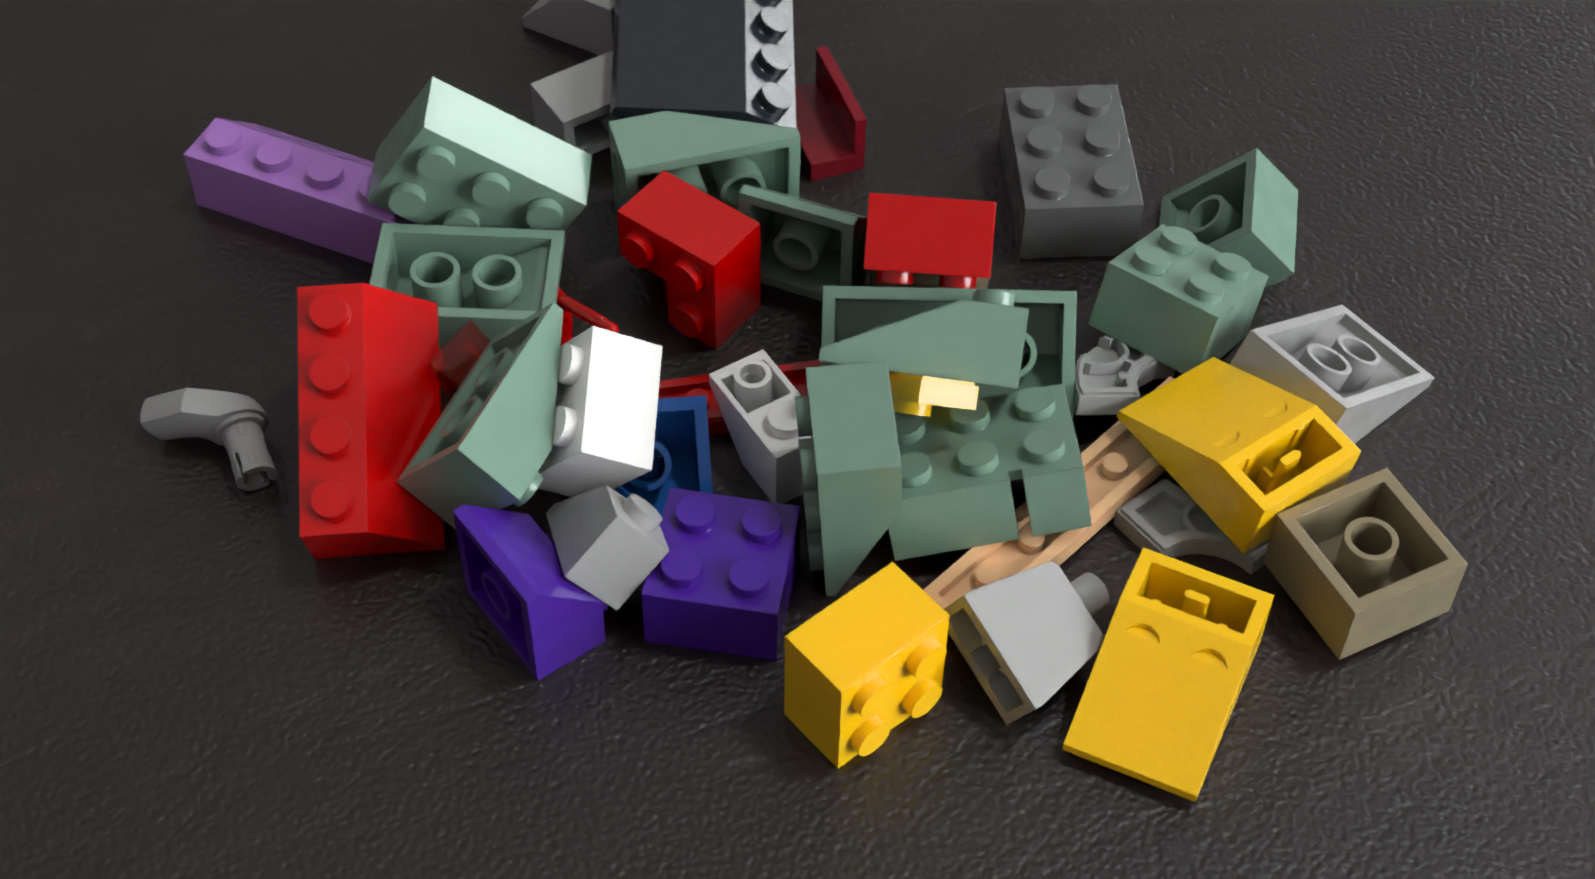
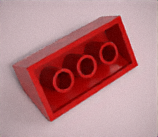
M365 283L297 287L299 526L301 540L314 559L446 550L445 521L397 483L400 475L442 414L439 308L437 303Z

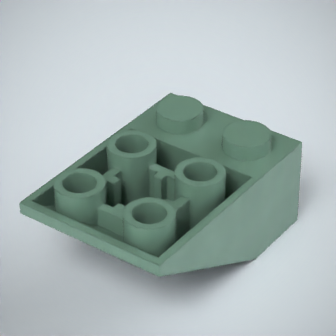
M887 360L807 367L808 395L795 396L798 437L811 436V438L798 439L810 572L823 570L826 597L837 595L903 510L902 466Z

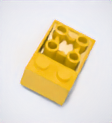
M1215 357L1206 360L1119 410L1116 416L1243 554L1270 538L1277 513L1344 486L1361 453V450L1317 405Z
M1143 547L1115 609L1062 750L1196 802L1261 642L1274 595Z

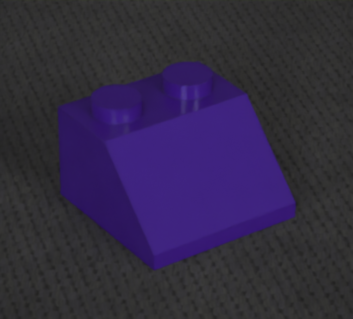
M466 504L453 510L466 591L537 681L606 641L603 612L608 610V604L564 577L551 532L545 534L532 517L526 513Z

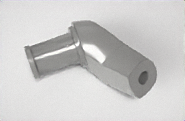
M183 388L145 399L140 413V424L146 431L162 440L200 437L224 446L231 462L235 483L239 489L246 491L258 490L270 484L268 479L275 480L277 477V470L271 455H269L263 435L268 427L269 417L261 405L253 398L226 391Z

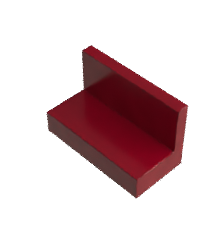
M828 47L816 48L815 82L795 87L796 126L801 136L800 161L810 181L864 169L866 117Z

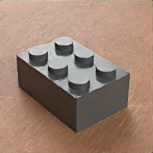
M1090 84L1080 86L1004 88L999 142L1019 259L1118 256L1137 243L1144 202L1118 85Z

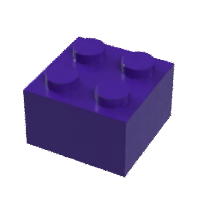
M669 488L660 527L670 551L646 577L641 594L645 641L777 661L800 556L801 506Z

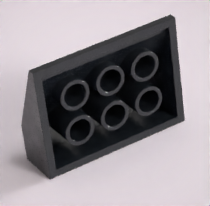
M615 0L610 115L624 119L661 111H673L797 128L793 0Z

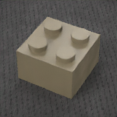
M1388 468L1277 513L1263 559L1264 564L1338 660L1448 612L1468 566L1465 559Z

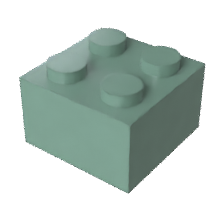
M1162 224L1108 263L1088 325L1184 374L1212 357L1222 358L1246 337L1269 276L1252 268L1245 258L1237 254L1221 253L1197 241V237L1184 228Z

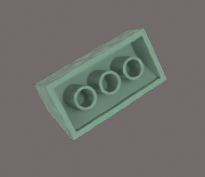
M823 285L822 347L962 299L972 301L973 291H976V289ZM985 289L1016 294L1014 307L1028 308L1029 313L1018 388L975 383L974 386L979 387L977 399L1022 391L1034 386L1044 387L1063 383L1071 417L1074 418L1077 291ZM821 361V366L839 365Z

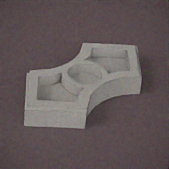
M1162 479L1118 508L1115 512L1113 524L1141 550L1144 547L1171 558L1191 554L1215 556L1238 565L1250 575L1265 565L1263 559L1269 539L1243 554L1185 490L1167 479Z

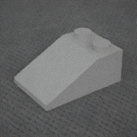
M1338 305L1252 329L1230 362V365L1317 405L1354 444L1426 390L1435 378L1344 305Z

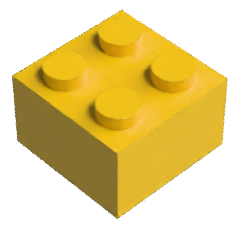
M891 562L785 636V716L838 769L858 754L860 756H867L873 753L886 740L890 730L910 716L913 718L923 716L932 709L941 697L950 615L894 562Z

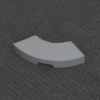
M1106 334L1099 338L1096 347L1088 353H1084V355L1081 354L1075 367L1074 413L1075 415H1117L1119 410L1139 400L1138 388L1152 380L1168 378L1169 376L1174 377L1176 370Z

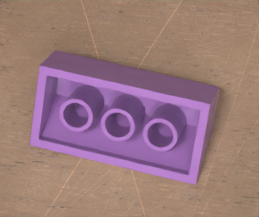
M215 118L183 154L197 205L374 264L382 223L417 224L367 201L374 162L258 124Z

